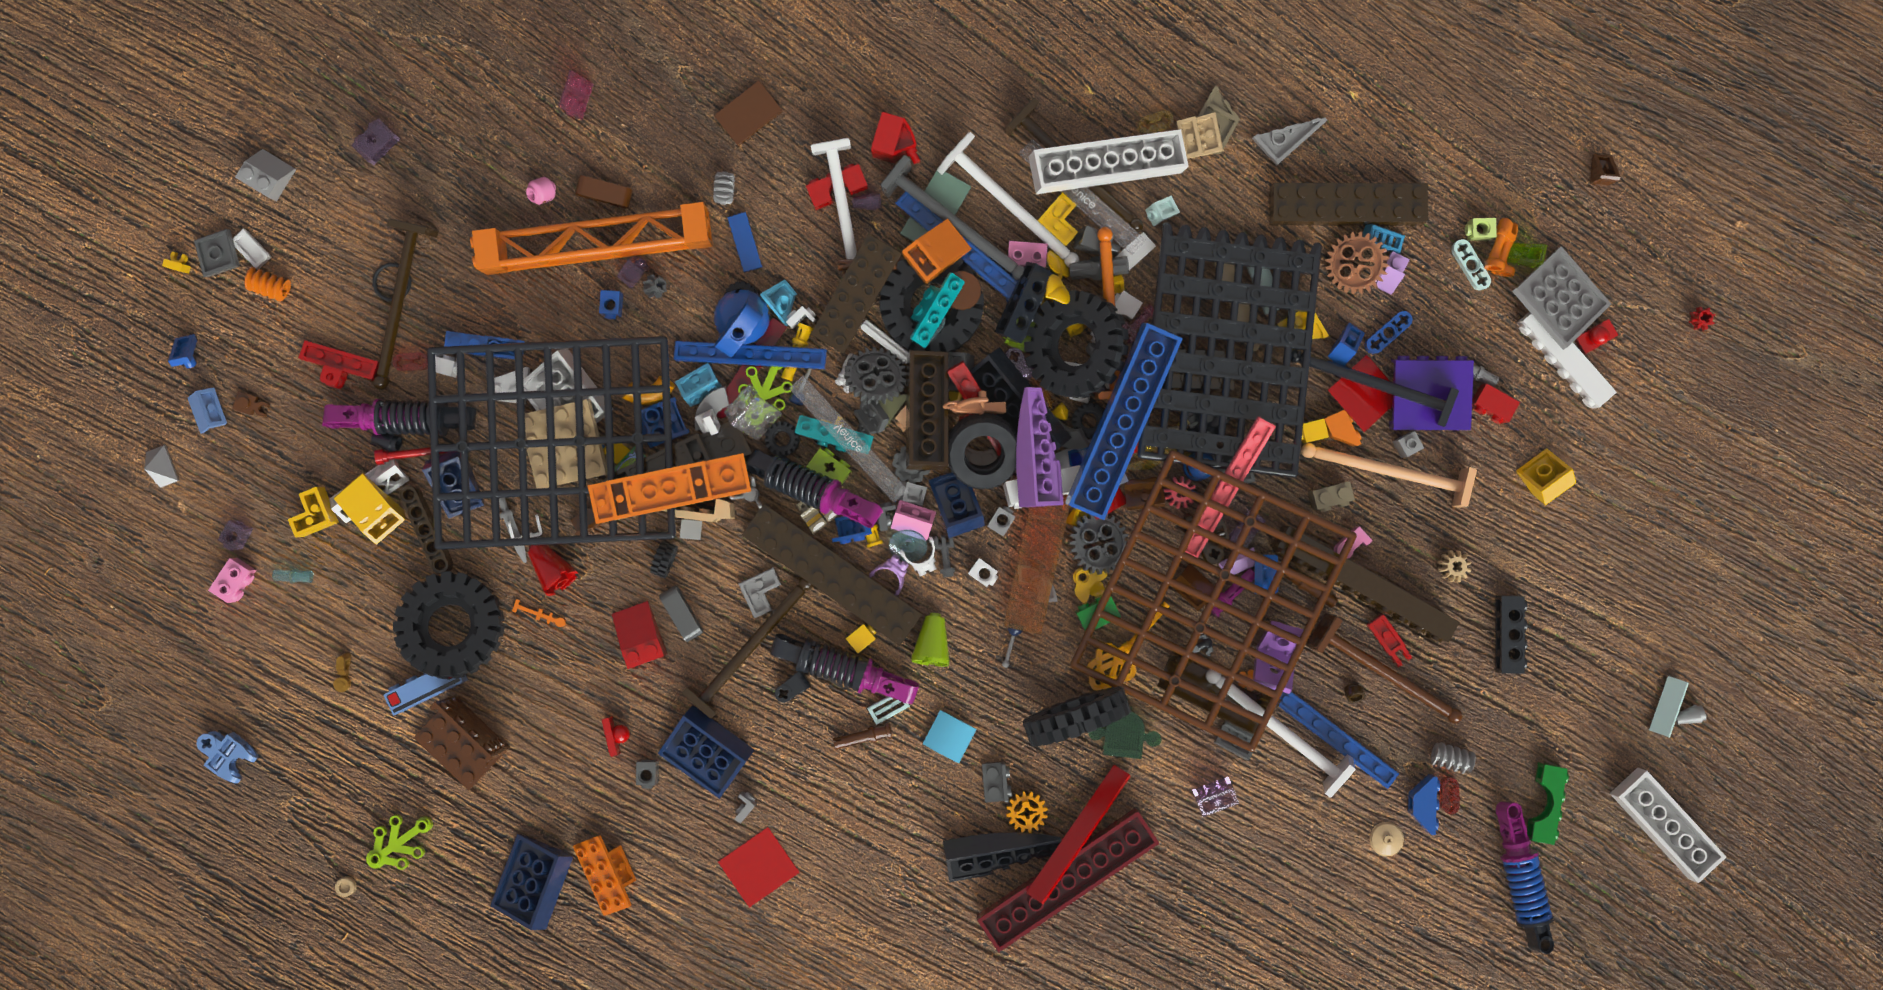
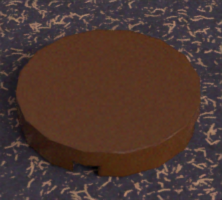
M955 272L954 274L962 279L965 284L951 307L957 310L970 309L978 302L981 295L979 281L973 274L968 272Z

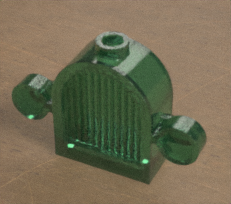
M1130 706L1131 712L1127 716L1122 717V719L1116 722H1111L1110 725L1104 728H1096L1097 730L1088 733L1089 737L1093 740H1099L1103 737V755L1142 759L1144 741L1149 746L1156 747L1161 743V736L1154 730L1145 733L1144 723L1132 711L1133 706Z

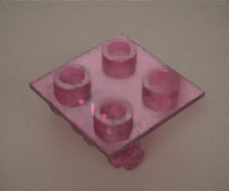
M570 70L558 107L565 110L566 115L575 116L582 120L592 92L593 83Z

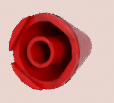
M531 545L529 547L528 556L543 592L547 596L557 594L555 590L559 588L561 590L566 589L577 578L575 574H578V571L547 545Z

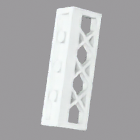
M396 459L389 460L386 464L378 465L365 474L376 485H384L385 490L383 491L387 495L409 481V477L399 468ZM395 473L402 477L398 481H389L390 477ZM335 494L329 498L331 509L347 523L351 519L341 511L342 508L334 500V497L337 495Z

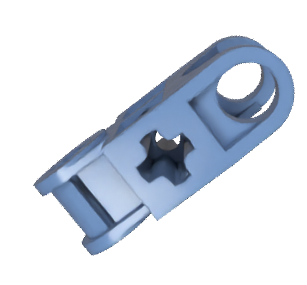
M211 731L202 734L197 739V748L209 757L204 766L217 776L232 783H239L242 779V776L238 773L239 770L236 768V760L238 758H245L250 762H255L258 758V754L252 746L235 732L229 733L224 737L217 731Z

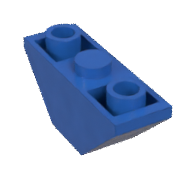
M1428 774L1408 793V812L1426 832L1436 835V830L1439 827L1436 812L1439 810L1437 791L1440 790V781L1437 776Z

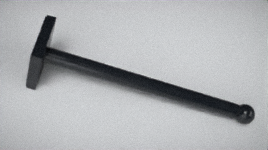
M1292 349L1291 362H1300L1302 364L1303 353L1301 350ZM1313 355L1310 356L1309 367L1442 411L1437 425L1443 427L1448 422L1459 393L1458 389L1451 388L1447 399L1443 400Z

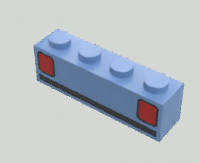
M425 673L419 678L415 675L405 680L406 684L402 686L396 684L388 688L389 692L383 696L394 716L468 681L466 674L465 677L457 679L453 677L441 679Z

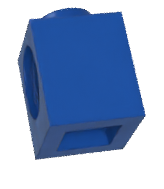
M601 290L599 313L605 316V319H616V316L622 317L623 293L620 291ZM615 301L614 309L608 310V302Z

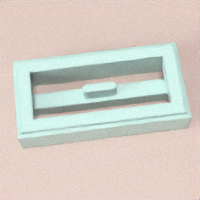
M887 696L867 709L877 725L910 707V705L904 703L903 706L877 719V715L901 703V701L896 700L874 712L873 709L893 699Z

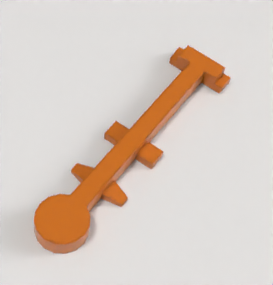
M516 599L512 612L515 613L517 609L534 614L536 615V620H540V617L547 619V624L551 621L555 622L558 627H563L566 624V620L563 617L554 618L553 613L549 615L543 614V609L539 608V611H535L519 605L520 600Z

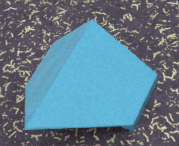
M783 280L762 292L760 296L783 324L788 326L786 323L788 320L787 316L792 311L797 293L786 280Z

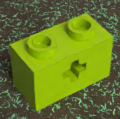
M819 448L806 466L817 473H822L823 476L826 475L831 479H837L842 484L852 472L849 470L850 465L842 459L838 462L833 458L835 454L827 448L824 451ZM833 462L834 472H827L826 464H832Z

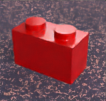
M1487 383L1480 385L1472 399L1474 411L1481 415L1487 414L1497 424L1510 422L1520 404L1519 401Z

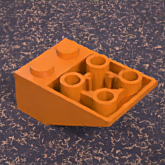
M946 219L902 251V255L927 285L972 248L949 219Z

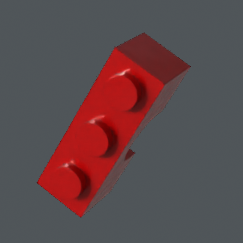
M853 163L844 167L842 171L844 186L848 189L851 196L868 189L859 164L855 165ZM830 173L826 175V178L821 180L816 178L808 182L809 185H806L815 210L833 204L830 196L833 189Z

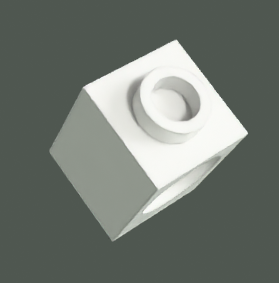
M978 558L968 572L970 576L986 587L989 584L993 586L999 577L996 575L998 571L980 558ZM982 568H987L990 571V576L987 579H982L979 576V571Z

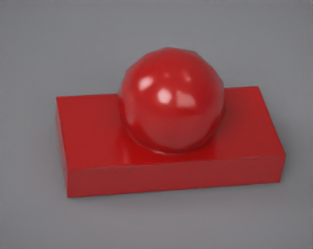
M1606 319L1582 333L1575 342L1585 355L1618 336V333L1610 319Z
M613 716L605 717L602 719V725L609 755L611 757L617 756L621 753L619 744H623L629 739L630 731L624 725L615 726Z

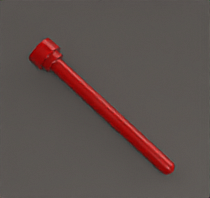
M431 447L394 452L384 451V449L374 451L376 465L386 464V462L392 459L431 455Z

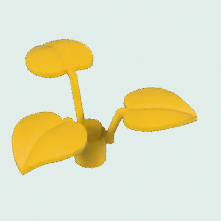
M1048 249V265L1058 276L1055 274L1049 276L1046 292L1040 305L1046 300L1053 302V299L1062 304H1068L1070 302V295L1061 279L1063 276L1065 278L1069 277L1070 269L1064 263V259L1060 258L1052 249Z

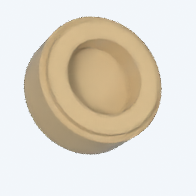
M345 876L336 882L335 890L339 896L347 897L355 892L357 885L352 877Z

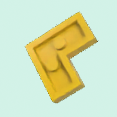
M1062 192L1037 221L1065 246L1078 233L1065 220L1076 207V204Z

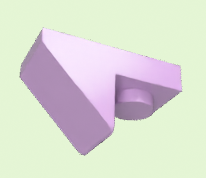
M1393 251L1390 252V259L1386 261V264L1390 266L1384 268V271L1388 274L1380 276L1383 282L1376 281L1377 288L1390 295L1405 276L1403 272L1410 260Z

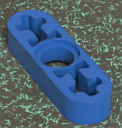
M1401 311L1394 315L1365 341V350L1369 354L1381 352L1412 324L1411 314L1407 311ZM1405 316L1407 318L1405 323L1396 327L1395 324L1401 320L1400 317ZM1386 327L1393 330L1391 338L1384 336L1383 331ZM1379 338H1380L1381 340H1383V341H1381V342H1379V343L1377 344L1376 347H1377L1378 349H1376V348L1371 349V348H1370V346L1372 345V344H1371V341H1372V342H1375V341H1377Z

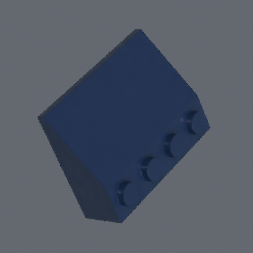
M692 705L683 715L658 754L720 799L755 750L715 720L709 718L696 706Z
M517 834L490 906L530 930H545L573 856L548 844L522 834Z

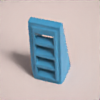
M1373 224L1365 225L1364 237L1367 233H1370L1371 240L1374 237L1378 238L1379 233H1381L1379 242H1382L1383 246L1380 249H1387L1389 252L1393 251L1400 254L1405 235ZM1395 237L1396 240L1394 247H1391L1393 238Z

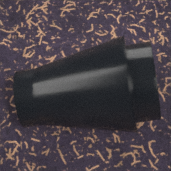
M373 434L371 443L389 452H394L401 449L402 438L397 434Z

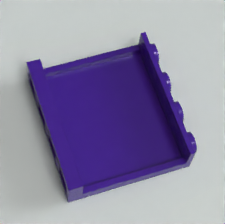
M1397 356V359H1391V362L1394 363L1393 383L1443 400L1447 399L1451 388L1458 389L1459 393L1445 427L1437 425L1442 411L1393 395L1392 421H1389V428L1392 430H1471L1474 361L1467 360L1468 356H1456L1455 360H1448V356H1436V360H1429V356H1417V359H1409V356Z

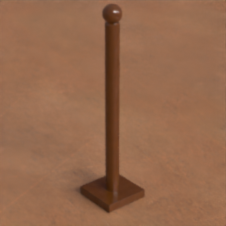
M1330 614L1323 616L1308 640L1307 647L1323 653L1330 643L1447 717L1449 722L1456 724L1462 720L1463 715L1459 709L1447 705L1335 634L1343 621L1342 619Z

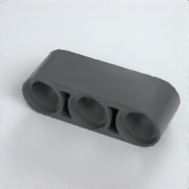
M677 585L659 594L661 602L686 642L704 633L699 621Z

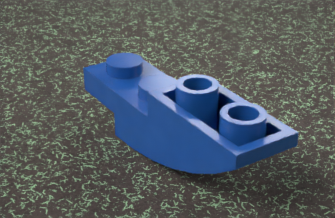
M446 331L444 347L525 343V341ZM514 351L493 352L494 358L515 360ZM483 352V353H464V354H470V355L485 356V352Z

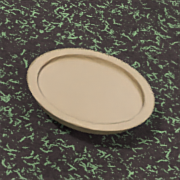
M1381 822L1370 833V845L1377 854L1392 856L1399 852L1403 846V832L1399 826L1392 822Z

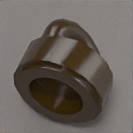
M1349 684L1344 688L1346 699L1350 703H1358L1366 696L1364 689L1358 684Z

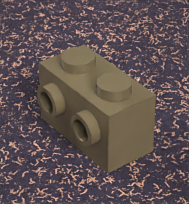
M1350 481L1308 491L1312 510H1320V513L1331 510V506L1338 505L1339 508L1350 505L1349 501L1355 500Z

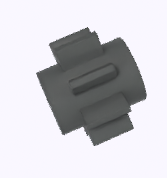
M652 274L647 276L648 280L643 281V291L649 295V298L655 296L657 299L663 296L662 293L667 292L666 281L661 278V275L655 277Z

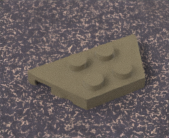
M1214 86L1198 117L1216 113L1224 148L1240 119L1232 111L1228 101L1223 98L1219 88Z

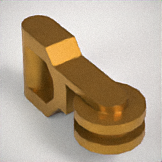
M349 652L342 654L336 659V669L340 677L335 679L333 686L337 692H345L351 687V680L349 679L351 654Z

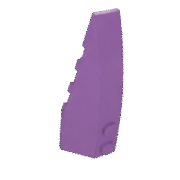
M1024 388L1020 408L1016 447L1019 507L1063 505L1060 461L1056 460L1054 452L1056 445L1051 440L1049 431H1052L1045 416L1047 409L1042 388Z

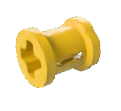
M878 524L871 528L872 534L866 535L867 548L883 543L877 530Z

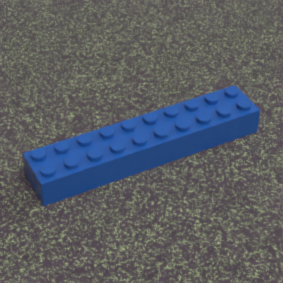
M1149 323L1141 324L1125 361L1126 363L1119 375L1065 503L1105 520L1183 338Z

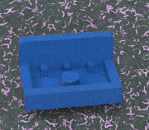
M846 516L835 518L839 537L832 538V542L840 541L841 545L850 543L852 538L854 542L865 540V536L872 534L871 528L865 527Z

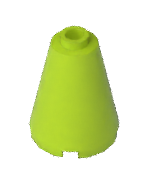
M930 613L929 616L925 617L911 656L913 663L927 666L933 664L938 667L949 666L945 618L941 617V614Z

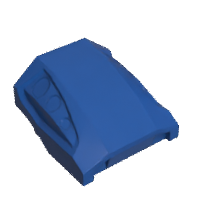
M675 397L670 399L672 440L689 433L677 408ZM663 401L642 410L643 434H664ZM664 441L647 443L651 448H653L657 445L664 443Z

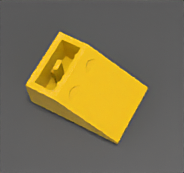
M364 473L360 474L334 497V500L360 531L376 545L405 520V510Z

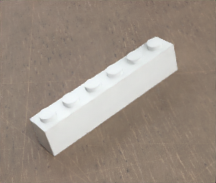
M1528 312L1517 322L1521 333L1532 340V345L1537 350L1542 351L1545 355V360L1557 368L1559 376L1570 383V388L1575 393L1580 394L1583 398V403L1587 407L1592 409L1599 408L1617 393L1574 343L1563 350L1531 312Z

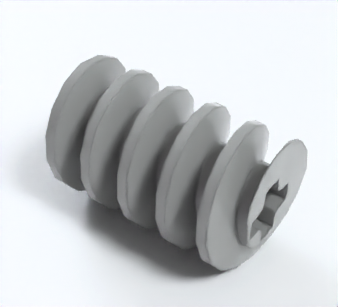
M1440 742L1439 744L1436 743L1433 747L1431 764L1435 765L1436 761H1438L1439 767L1446 763L1445 767L1448 770L1453 765L1454 772H1457L1460 767L1461 774H1464L1466 770H1468V773H1471L1475 765L1476 754L1472 751L1460 750L1459 747L1453 748L1452 745H1445V743Z

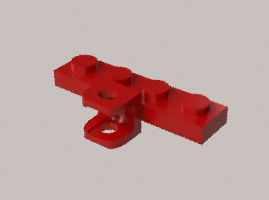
M305 340L298 357L300 360L323 366L320 381L336 389L343 388L348 374L373 381L379 364L375 360Z

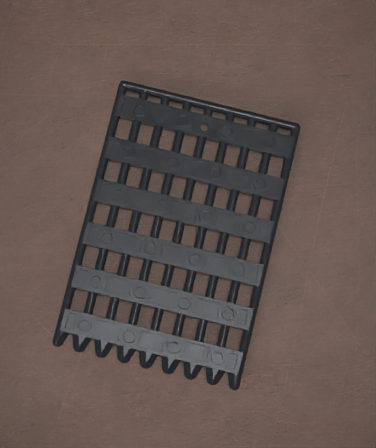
M1163 224L1152 325L1176 336L1178 334L1188 335L1189 342L1187 353H1176L1166 376L1164 389L1160 390L1153 408L1162 409L1160 427L1148 426V418L1138 442V458L1165 462L1168 455L1165 454V449H1173L1184 454V451L1196 452L1195 458H1190L1212 468L1227 469L1230 462L1222 461V456H1235L1245 439L1246 420L1255 421L1259 416L1270 423L1276 424L1274 442H1266L1249 472L1291 478L1298 476L1322 250L1321 243H1314L1308 254L1301 239L1294 242L1291 251H1287L1286 242L1283 237L1277 238L1270 249L1268 248L1267 239L1263 234L1256 237L1253 246H1249L1248 236L1245 232L1239 233L1234 244H1231L1229 234L1225 229L1219 231L1215 241H1212L1207 227L1201 228L1196 239H1193L1191 228L1188 225H1183L1177 236H1174L1171 224ZM1167 256L1178 257L1177 275L1165 273ZM1186 259L1197 260L1196 277L1184 276ZM1205 261L1216 262L1215 280L1203 278ZM1224 264L1235 265L1234 282L1222 281ZM1243 266L1254 267L1253 285L1241 283ZM1262 269L1273 270L1272 287L1260 286ZM1281 271L1292 272L1291 289L1279 288ZM1300 273L1311 275L1309 292L1298 291ZM1163 294L1174 295L1172 313L1161 311ZM1182 296L1193 298L1192 315L1180 314ZM1201 299L1212 300L1211 318L1199 316ZM1220 301L1231 303L1230 320L1218 319ZM1239 304L1250 305L1249 322L1237 321ZM1258 306L1269 307L1268 325L1256 324ZM1277 309L1288 310L1287 327L1275 326ZM1296 311L1307 312L1305 330L1294 328ZM1197 337L1208 338L1206 356L1195 354ZM1216 339L1227 340L1225 358L1214 357ZM1235 342L1246 343L1245 360L1233 359ZM1254 344L1265 345L1263 363L1252 362ZM1273 346L1284 348L1283 365L1271 364ZM1292 349L1303 350L1301 368L1290 366ZM1173 372L1185 374L1183 391L1172 390ZM1193 375L1204 376L1202 394L1191 393ZM1212 377L1223 378L1221 396L1210 395ZM1231 380L1242 381L1240 399L1229 397ZM1250 382L1261 383L1259 401L1248 400ZM1269 384L1280 386L1278 403L1267 402ZM1288 387L1299 388L1297 406L1286 405ZM1169 410L1181 412L1179 430L1167 428ZM1188 413L1200 414L1198 432L1186 431ZM1208 415L1219 416L1217 435L1206 433ZM1227 418L1238 419L1236 437L1225 436ZM1284 425L1295 426L1293 444L1282 443ZM1217 442L1223 443L1222 449L1217 448ZM1146 446L1157 447V453L1146 452ZM1203 453L1215 455L1214 460L1203 459ZM1176 459L1173 461V463L1185 464ZM1261 461L1272 462V467L1260 466ZM1280 463L1291 464V470L1279 468Z

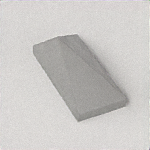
M166 445L146 452L144 469L160 488L180 481Z

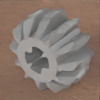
M723 171L716 173L713 192L715 203L726 205L733 202L735 176L733 173Z

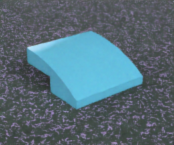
M940 710L923 745L960 763L977 729Z

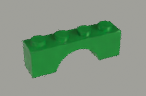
M1538 762L1535 781L1544 788L1547 795V803L1541 814L1528 819L1527 835L1531 841L1555 845V840L1558 839L1559 830L1557 828L1562 818L1561 805L1565 800L1564 788L1565 783L1569 779L1568 769L1565 767Z

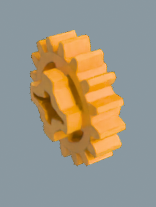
M1024 790L1021 796L1015 793L1016 799H1009L1012 805L1006 806V809L1010 810V812L1006 813L1007 817H1011L1009 824L1015 823L1014 829L1016 830L1020 827L1021 833H1024L1025 829H1028V832L1031 833L1032 828L1038 831V824L1044 825L1042 818L1048 817L1043 813L1048 810L1046 806H1042L1045 800L1039 801L1040 795L1037 794L1034 797L1031 790L1029 795H1026ZM1029 800L1036 802L1037 805L1033 806L1029 803ZM1020 801H1022V804L1020 805V807H1019V808H1015V806L1017 805V803L1020 802ZM1025 808H1028L1030 811L1028 816L1022 813L1025 811ZM1035 815H1039L1037 820L1032 823V819L1035 817ZM1016 818L1023 819L1025 824L1020 823Z

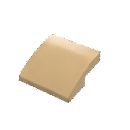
M1215 112L1177 121L1178 130L1181 129L1187 159L1224 151Z

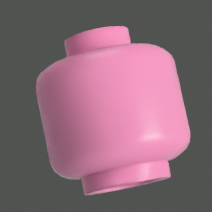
M540 177L528 183L526 194L531 202L541 205L555 198L556 186L550 179Z

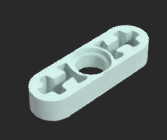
M1464 239L1453 243L1451 252L1472 287L1476 290H1483L1489 287L1491 278L1471 244ZM1459 245L1465 246L1463 252H1458ZM1470 254L1469 257L1464 260L1462 259L1465 255ZM1468 260L1475 262L1476 267L1474 270L1467 268L1466 263ZM1478 270H1480V273H1478L1477 275L1472 276L1473 273H1475V272H1477ZM1479 278H1484L1483 285H1478L1477 281Z

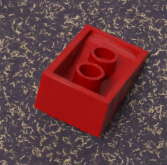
M649 601L612 614L627 669L668 655Z

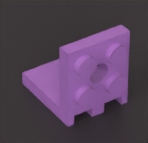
M1275 621L1270 622V624L1298 637L1303 632V629L1298 627H1292ZM1266 630L1256 649L1288 663L1297 644L1286 639L1281 640L1284 638ZM1255 658L1253 680L1275 690L1284 671ZM1270 668L1276 669L1278 674L1271 672ZM1294 670L1283 692L1288 694L1292 691Z

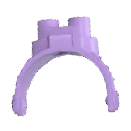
M893 555L891 559H887L886 562L878 565L871 571L869 576H874V573L880 569L893 571L900 583L899 589L895 593L898 596L902 590L904 577L907 572L906 569L909 565L905 561H899L900 558L897 555Z

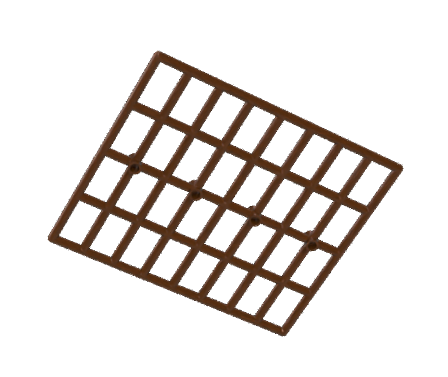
M1170 450L1070 666L1111 687L1121 686L1124 688L1125 693L1243 749L1254 752L1357 538V534L1180 452ZM1174 459L1212 476L1203 495L1166 479ZM1219 479L1257 496L1249 515L1246 516L1210 499ZM1162 486L1199 502L1191 522L1153 505ZM1264 500L1302 517L1293 537L1255 519ZM1207 506L1244 523L1236 542L1198 526ZM1149 512L1187 529L1179 548L1141 532ZM1309 521L1347 538L1339 557L1300 540ZM1252 527L1289 543L1281 563L1243 547ZM1194 533L1232 550L1224 568L1221 569L1185 552ZM1137 539L1174 555L1166 575L1128 558ZM1296 548H1300L1334 564L1326 584L1288 567ZM1239 553L1277 570L1268 590L1230 572ZM1182 559L1219 576L1211 595L1173 579ZM1125 565L1162 582L1154 601L1116 584ZM1284 574L1322 591L1313 611L1275 594ZM1226 581H1231L1264 597L1255 616L1218 600ZM1169 585L1207 603L1199 621H1194L1160 605ZM1112 592L1150 608L1141 628L1104 611ZM1271 600L1309 618L1300 637L1262 620ZM1214 606L1252 623L1243 643L1205 626ZM1157 612L1194 629L1186 648L1148 631ZM1100 618L1137 634L1129 654L1091 637ZM1259 627L1297 644L1288 663L1250 647ZM1204 633L1239 650L1230 669L1193 652L1201 634ZM1144 638L1182 655L1174 673L1170 674L1136 658ZM1088 644L1125 661L1117 680L1079 663ZM1246 653L1284 671L1275 690L1237 673ZM1189 659L1227 676L1218 696L1180 678ZM1132 664L1169 681L1161 701L1123 684ZM1233 680L1271 697L1263 716L1225 699ZM1177 686L1214 702L1205 722L1168 705ZM1221 706L1259 723L1250 743L1213 726Z

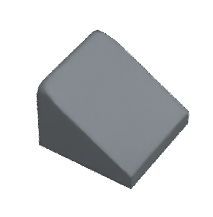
M681 519L680 538L701 540L702 521Z

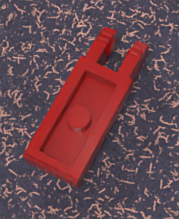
M1381 613L1366 624L1396 666H1402L1401 660L1395 654L1398 650L1401 651L1408 661L1412 659L1411 654L1405 647V643L1384 614Z

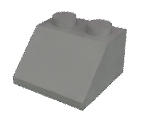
M262 149L243 163L235 178L277 202L296 169Z

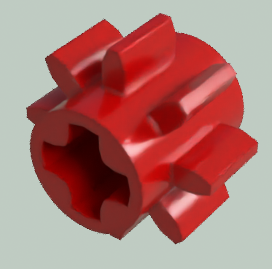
M1700 306L1696 308V312L1689 313L1691 320L1688 322L1694 325V330L1700 327L1702 331L1707 330L1708 325L1715 324L1713 322L1715 314L1710 312V307L1703 310Z

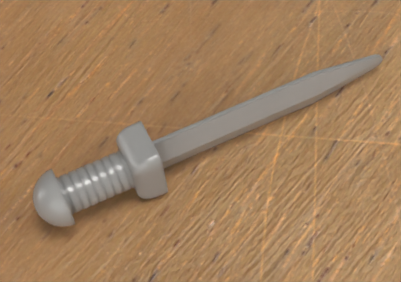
M499 498V505L502 511L500 518L504 519L509 534L507 521L511 522L514 537H521L513 518L514 511L512 509L509 510L505 498ZM514 546L522 561L526 563L525 546Z

